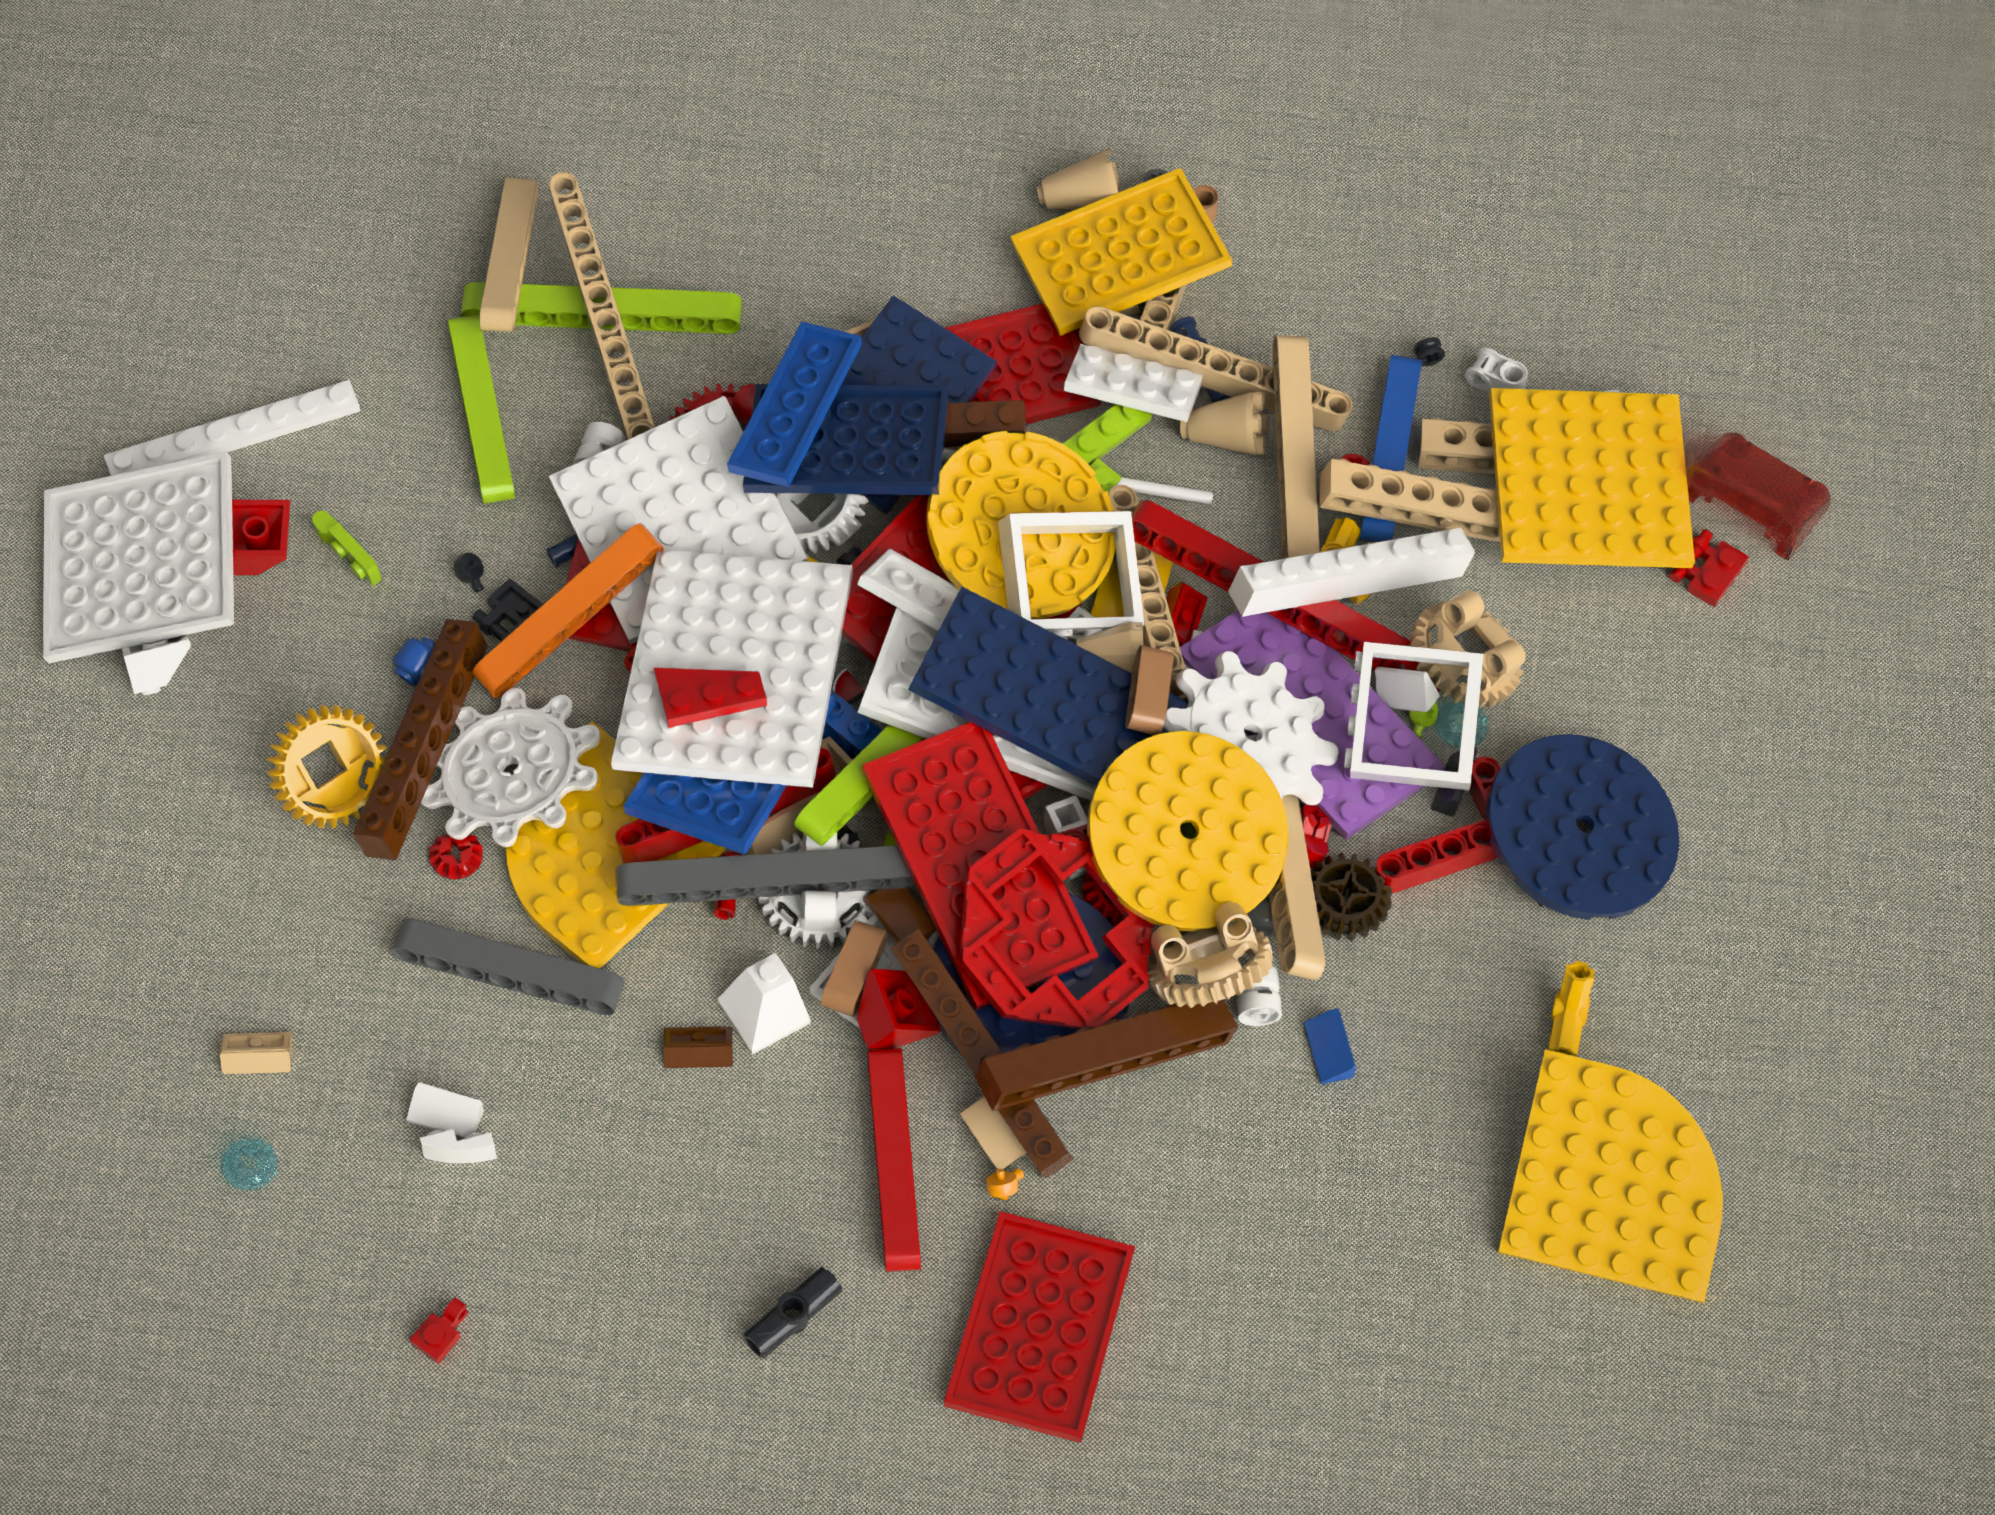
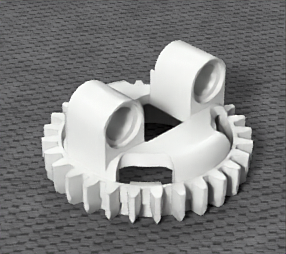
M777 493V499L804 552L808 546L813 554H817L818 545H821L828 551L829 541L831 540L837 546H842L862 526L855 518V515H865V512L859 508V504L868 503V499L861 494H834L837 499L811 522L792 503V500L797 505L802 503L810 493Z
M793 833L792 844L782 839V851L772 848L771 854L860 848V842L856 841L850 846L848 845V834H845L841 840H838L836 833L826 844L820 846L804 833L803 839H800L796 833ZM805 890V892L802 891V898L801 895L760 897L758 901L759 904H766L762 908L763 915H772L769 919L770 926L773 927L780 924L778 929L780 936L787 931L791 932V943L799 936L802 937L803 947L807 946L809 940H815L816 948L819 949L822 940H827L832 948L834 946V938L839 937L845 943L846 933L850 931L855 920L868 923L866 917L871 918L874 913L864 900L877 890L838 892V898H836V891ZM778 901L785 903L797 915L796 927L793 926L794 919L783 908L780 911L778 910ZM860 903V911L854 910L851 915L843 920L844 927L841 928L840 916L848 911L852 905Z

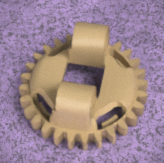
M1466 590L1446 602L1442 600L1437 606L1433 603L1428 610L1425 609L1412 627L1413 631L1409 636L1412 641L1410 647L1466 652L1454 637L1466 630L1479 636L1490 647V650L1484 653L1481 681L1484 685L1480 689L1478 709L1484 705L1490 708L1494 704L1499 705L1507 699L1520 684L1521 680L1519 678L1524 672L1520 667L1525 662V652L1515 638L1509 637L1507 633L1509 629L1503 628L1499 624V619L1492 618L1489 611L1483 614L1484 603L1481 596L1473 590ZM1437 626L1438 642L1431 645L1432 633L1428 631ZM1419 662L1416 670L1427 672L1435 688H1439L1444 692L1443 698L1450 695L1453 697L1454 704L1462 700L1465 705L1467 684L1455 681L1460 675L1468 676V667Z
M1228 902L1219 907L1215 915L1217 925L1215 928L1194 932L1189 931L1181 935L1174 926H1161L1156 929L1151 938L1155 957L1153 958L1154 964L1149 965L1150 971L1148 974L1152 988L1160 1000L1167 1001L1170 1005L1176 1003L1179 1007L1185 1004L1191 1008L1196 1004H1201L1204 1007L1210 1002L1217 1004L1222 999L1230 1001L1231 996L1236 994L1241 996L1245 989L1252 990L1254 983H1261L1262 977L1269 974V969L1273 966V952L1268 936H1264L1263 931H1256L1243 907L1235 902ZM1239 918L1233 925H1228L1232 919ZM1175 941V943L1168 944L1169 948H1164L1168 942ZM1244 953L1254 957V959L1250 958L1243 967H1241L1238 961ZM1179 974L1196 975L1199 985L1176 984L1174 976Z

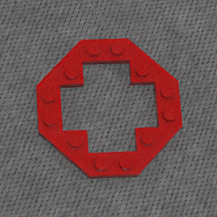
M1019 828L966 870L959 965L1002 1018L1077 1029L1084 1027L1093 1029L1105 1024L1148 989V956L1151 954L1152 938L1150 922L1128 910L1117 900L1118 897L1106 882L1103 883L1092 860L1093 853L1090 841L1053 833L1051 835L1033 833V830ZM1036 859L1039 860L1058 885L1080 867L1084 866L1125 917L1122 922L1102 937V940L1123 965L1078 1001L1057 975H1054L1030 994L988 941L1013 921L993 897L992 893Z

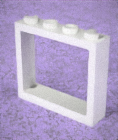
M1131 511L1009 514L998 522L1009 611L1066 640L1072 639L1073 635H1084L1086 637L1128 622H1143V627L1145 626ZM1114 532L1124 617L1031 619L1021 534Z
M1364 642L1363 652L1356 651L1354 671H1360L1361 675L1360 684L1353 683L1351 703L1357 704L1356 716L1349 717L1348 735L1354 736L1353 749L1346 748L1344 767L1351 768L1350 778L1470 790L1484 654ZM1373 657L1468 667L1458 772L1362 762Z

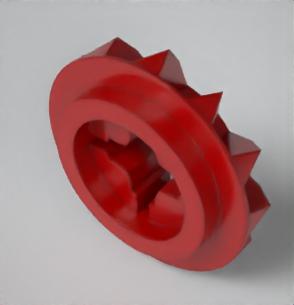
M446 833L441 837L436 836L435 842L430 846L429 860L434 871L440 876L448 879H463L472 875L480 867L483 860V849L475 834H469L466 838L457 840ZM452 845H455L459 851H462L460 853V863H457L453 855H449L451 854Z

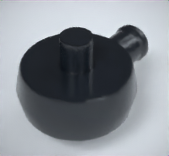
M473 553L461 554L454 562L456 576L465 583H471L475 593L483 590L484 586L480 581L484 573L482 561Z

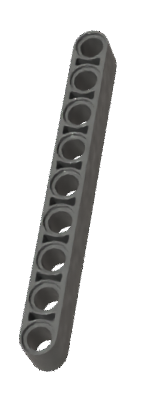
M897 846L624 863L615 868L617 902L625 906L802 895V891L805 892V890L836 891L837 893L915 886Z

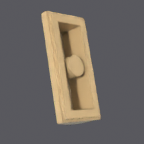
M292 1032L223 1034L220 1048L221 1072L223 1074L290 1072Z

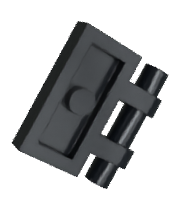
M509 578L487 599L488 606L493 610L487 615L479 609L474 613L472 619L480 625V630L486 635L492 634L502 642L544 604ZM506 619L515 627L508 631L500 623Z

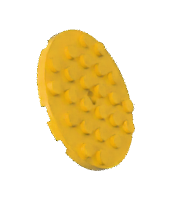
M1001 431L987 434L961 447L942 467L939 495H929L927 504V530L930 544L941 569L957 589L960 590L963 586L1008 610L998 522L1009 514L1114 512L1108 492L1103 491L1095 478V471L1084 459L1054 439L1032 432L1020 434ZM1114 532L1021 534L1031 619H1044L1063 614L1081 604L1096 590L1107 575L1116 550Z
M1190 731L1168 732L1146 738L1134 744L1116 758L1105 771L1096 786L1089 806L1087 835L1090 839L1093 853L1092 860L1103 883L1106 882L1118 897L1117 900L1128 910L1158 926L1171 925L1179 931L1191 932L1217 927L1215 922L1216 912L1221 905L1228 902L1238 903L1246 913H1249L1272 890L1281 874L1287 856V816L1280 794L1272 779L1259 763L1245 751L1224 739L1209 734ZM1191 822L1196 829L1197 836L1193 839L1183 837L1180 832V825L1182 823ZM1239 918L1232 919L1228 924L1239 920Z

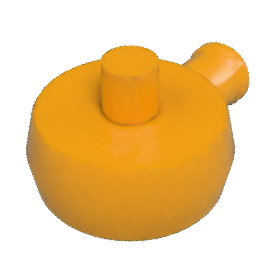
M1019 1168L1013 1172L997 1169L996 1173L991 1174L986 1179L988 1194L992 1197L1000 1198V1200H1007L1008 1196L1017 1192L1018 1180L1024 1178L1023 1171Z

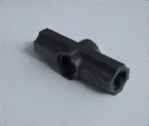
M821 1267L793 1292L783 1294L778 1300L777 1306L743 1334V1339L757 1356L765 1359L790 1336L804 1331L808 1326L809 1320L842 1292V1286L828 1269L826 1270ZM792 1308L802 1312L797 1317H788L784 1314Z

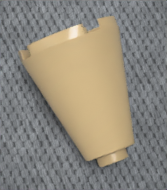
M1105 149L1043 178L1042 185L1037 186L1040 204H1046L1047 209L1077 210L1121 192L1116 163L1109 162L1108 155L1113 154L1112 149Z

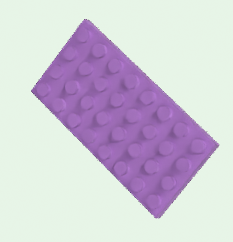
M1239 610L1180 647L1184 664L1207 679H1215L1217 677L1215 666L1217 656L1230 651L1238 656L1245 671L1256 676L1262 674L1266 665L1273 662L1282 663L1287 670L1284 684L1286 690L1293 697L1298 699L1313 696L1321 698L1324 702V714L1319 720L1312 723V729L1319 738L1334 743L1338 747L1339 754L1337 761L1331 766L1319 764L1311 767L1312 775L1323 787V798L1316 806L1330 818L1331 825L1345 840L1425 787L1422 785L1350 778L1351 768H1345L1344 764L1346 748L1353 749L1354 736L1348 735L1349 717L1356 716L1357 704L1351 703L1353 683L1360 684V675L1354 671L1335 649L1266 612L1242 617ZM1369 687L1362 762L1445 771L1446 766L1381 697ZM1244 729V731H1245L1248 735L1258 734V733H1253V732L1250 731V730H1245V729Z

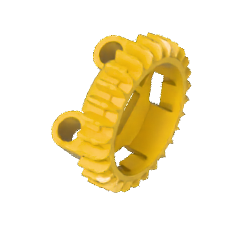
M320 705L319 714H317L316 710L309 707L307 708L308 718L299 713L295 714L298 724L294 725L286 721L285 725L289 732L287 734L277 732L276 735L282 742L280 745L271 744L270 746L277 752V756L267 758V761L275 764V768L266 771L273 781L269 784V788L278 789L279 791L274 796V799L280 802L285 800L282 809L286 812L294 809L291 817L299 820L303 816V823L306 825H311L315 821L316 827L323 828L327 821L329 827L336 828L338 819L342 824L349 825V814L359 819L360 813L358 809H364L381 770V764L385 761L386 757L380 756L379 753L387 749L386 745L376 744L382 735L378 732L371 733L375 725L369 721L363 724L364 715L357 713L353 717L354 711L346 707L342 712L340 706L333 705L331 712H329L327 706ZM326 724H338V725H341V727H336V726L326 725ZM327 742L338 764L344 767L345 770L316 788L301 762V758ZM369 760L374 763V768L368 767L364 783L369 786L364 790L359 787V778L364 762ZM303 801H308L314 804H321L325 806V809L316 808L310 805L306 806L303 803Z

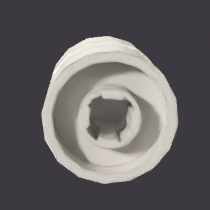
M589 423L581 440L582 445L578 448L573 465L626 441V436L620 429L609 423Z
M1272 966L1269 969V974L1262 977L1261 983H1254L1252 990L1245 989L1241 996L1237 995L1238 1020L1241 1023L1250 1026H1264L1277 1022L1282 1017L1281 997L1277 994L1280 988L1279 977L1275 967Z

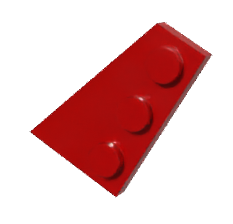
M654 668L669 728L767 706V698L759 671Z

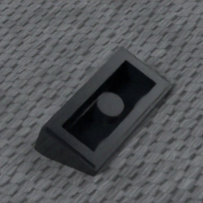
M1474 746L1473 762H1474V760L1476 759V755H1477V751H1478V750H1476L1477 747H1475V746ZM1460 751L1449 757L1445 771L1458 772ZM1438 787L1431 809L1453 817V815H1456L1464 790Z

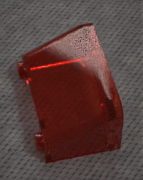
M1724 433L1693 462L1686 473L1689 502L1694 503L1698 497L1705 496L1704 501L1710 503L1716 497L1766 527L1764 537L1770 539L1773 536L1778 544L1775 554L1787 561L1790 560L1827 511L1831 501L1829 490L1823 483L1812 480L1747 441L1739 433Z

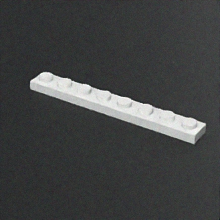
M347 380L105 454L104 459L110 476L224 451H234L360 412V407L351 382Z

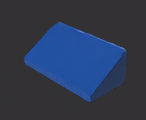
M1339 1008L1329 1010L1304 1021V1028L1320 1084L1354 1078L1356 1066Z

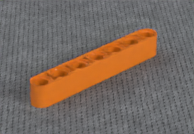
M642 523L631 527L482 658L474 667L473 675L493 698L503 696L506 691L512 689L650 567L656 560L657 552L660 551L662 553L664 551L662 544Z

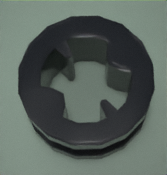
M1425 338L1414 346V352L1418 356L1417 359L1422 360L1421 366L1435 365L1445 357V352L1441 348L1442 344L1439 338Z

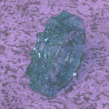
M1464 702L1444 704L1436 720L1437 731L1441 738L1455 747L1461 746L1462 724L1456 722L1458 721L1459 714L1464 716ZM1482 708L1478 709L1475 745L1483 741L1489 729V716L1484 714Z
M244 1137L242 1141L236 1144L231 1143L229 1150L226 1154H223L221 1168L225 1179L233 1187L246 1191L256 1190L264 1187L274 1178L278 1168V1158L272 1145L262 1141L260 1137L257 1139ZM241 1156H247L249 1159L257 1157L255 1163L258 1171L250 1166L242 1168L244 1163Z

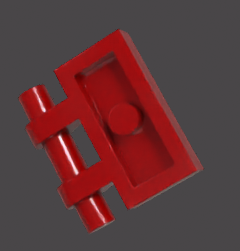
M1703 529L1698 536L1693 537L1695 561L1700 557L1706 561L1701 569L1695 565L1692 568H1674L1669 577L1676 583H1679L1683 577L1689 579L1691 583L1688 586L1687 592L1715 607L1745 567L1749 556L1724 541H1721L1716 549L1709 546L1713 534L1709 530Z

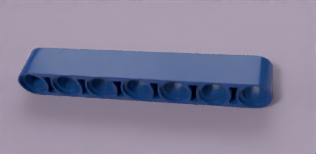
M1391 355L1372 465L1392 471H1404L1422 365L1421 359ZM1363 516L1360 540L1375 543L1392 540L1395 522Z

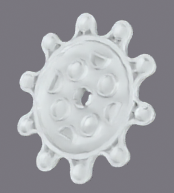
M1230 651L1217 656L1215 660L1217 677L1215 679H1207L1194 669H1185L1178 673L1176 684L1187 696L1188 707L1186 709H1167L1163 726L1165 730L1169 732H1199L1224 739L1245 751L1259 763L1272 779L1281 799L1285 795L1291 794L1299 797L1308 805H1317L1321 802L1323 787L1312 775L1311 767L1319 764L1331 766L1337 761L1339 754L1338 747L1334 743L1319 738L1312 729V723L1319 720L1324 714V702L1321 698L1316 696L1305 699L1293 697L1286 690L1284 684L1287 670L1282 663H1270L1265 666L1260 676H1256L1245 671L1238 656ZM1244 729L1258 733V741L1249 740L1245 736Z
M513 688L503 694L499 710L491 715H481L473 707H463L455 722L456 726L460 729V735L454 742L445 745L436 768L442 770L441 777L434 784L428 785L421 804L429 809L453 806L454 813L446 823L445 829L449 836L457 840L466 838L477 827L491 826L493 829V840L502 847H510L517 840L519 828L528 821L541 820L550 828H559L566 820V811L560 804L564 795L575 790L589 791L597 784L598 775L596 770L590 766L579 764L578 758L587 750L598 745L600 732L594 725H585L575 729L565 726L564 723L570 716L573 705L571 699L565 695H558L552 698L543 708L531 709L526 706L524 691L519 688ZM518 764L517 768L513 771V775L510 772H503L508 765Z

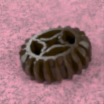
M1341 852L1338 855L1337 861L1328 855L1325 858L1324 864L1317 862L1314 865V870L1311 871L1319 924L1324 926V935L1326 936L1333 931L1336 932V938L1339 940L1343 934H1348L1351 942L1355 939L1356 933H1359L1365 939L1368 936L1369 929L1376 932L1379 929L1380 922L1384 923L1386 921L1387 912L1391 909L1392 905L1390 899L1392 895L1391 887L1384 885L1385 881L1382 875L1377 876L1376 866L1369 867V858L1359 862L1357 861L1356 853L1351 856V859H1346ZM1348 888V896L1350 898H1348L1347 905H1344L1345 897L1343 895L1345 896L1346 889Z

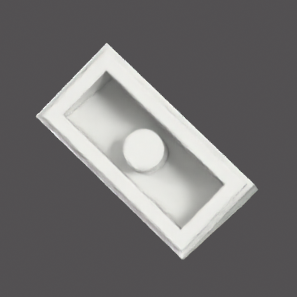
M1377 667L1375 669L1377 694L1390 708L1427 712L1440 696L1427 672Z
M418 1082L413 1093L406 1121L432 1130L443 1129L447 1131L454 1129L455 1136L464 1139L466 1136L476 1132L484 1112L483 1104L480 1100Z

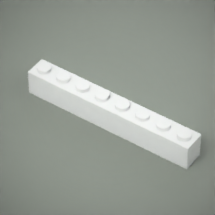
M1461 528L1240 566L1228 592L1241 616H1249L1462 577L1475 554V550Z

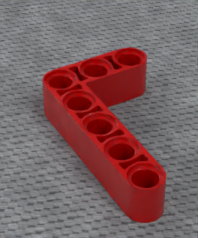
M1486 756L1479 757L1474 760L1472 765L1469 792L1483 820L1389 851L1377 859L1376 874L1377 876H1383L1384 885L1391 887L1392 894L1497 859L1490 842L1492 835L1489 821H1486L1488 793L1494 778L1501 769L1495 759ZM1478 775H1485L1490 779H1481ZM1475 840H1483L1487 844L1480 845ZM1451 850L1454 851L1456 855H1448L1444 851ZM1413 861H1423L1426 865H1417ZM1383 871H1392L1396 875L1385 876L1386 874Z

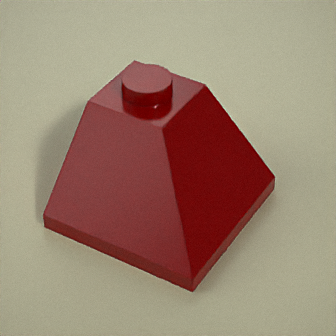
M232 499L233 575H259L287 559L290 500Z
M871 969L868 971L857 1015L862 1038L868 1049L898 1048L941 1032L933 1011L905 970Z

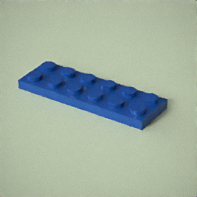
M801 321L727 463L728 472L789 488L862 345L861 336Z

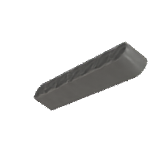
M410 918L402 921L391 949V953L396 958L411 964L602 1015L614 1014L625 984V980L621 976L610 971Z

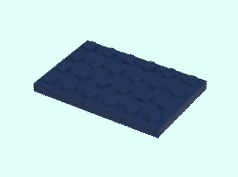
M893 295L862 336V345L842 385L948 386V403L971 402L997 367V361ZM861 494L868 499L870 505L886 515L901 497L900 494Z
M756 384L752 415L768 384ZM841 385L789 488L744 476V493L939 495L949 401L948 386Z

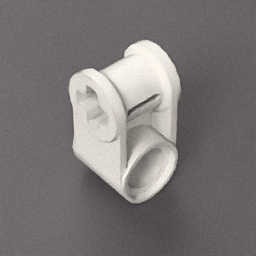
M1481 348L1476 355L1477 360L1473 367L1468 368L1464 374L1466 381L1471 386L1490 393L1491 388L1526 389L1528 371L1521 362L1498 354L1493 349Z

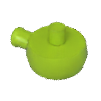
M1436 702L1427 712L1410 710V719L1415 725L1413 732L1418 738H1422L1424 728L1430 727L1435 723L1438 716Z

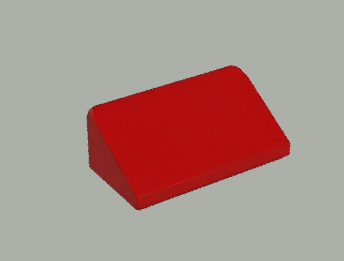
M1184 582L1172 587L1166 598L1180 647L1191 641L1194 630H1198L1208 597Z

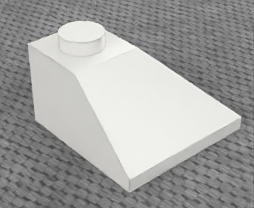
M188 635L122 648L134 694L141 692V695H151L161 690L160 687L166 686L191 646Z
M776 953L746 968L717 999L720 1007L751 1055L811 1023L795 982Z

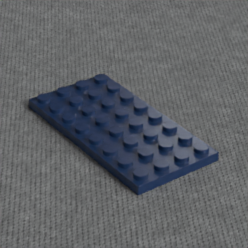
M963 586L958 592L908 688L909 691L1097 786L1109 766L1125 750L1146 738L1154 736L1125 728L1132 673ZM1169 693L1167 709H1186L1188 707L1187 701ZM1163 728L1161 734L1168 733L1169 731Z

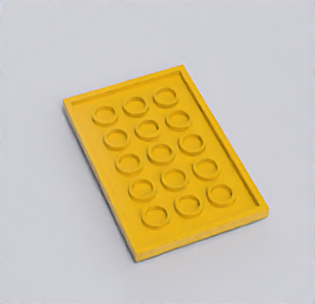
M1181 168L1010 236L1011 244L1060 336L1081 328L1087 311L1092 307L1099 306L1120 312L1232 266L1231 256Z

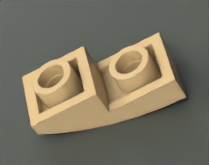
M985 1096L960 1113L996 1169H1004L1026 1154V1151L998 1110H991Z

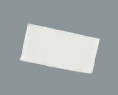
M438 1129L420 1138L424 1158L433 1161L475 1163L497 1159L491 1132L486 1134L473 1133L466 1136L463 1140L457 1141L454 1129L447 1131Z

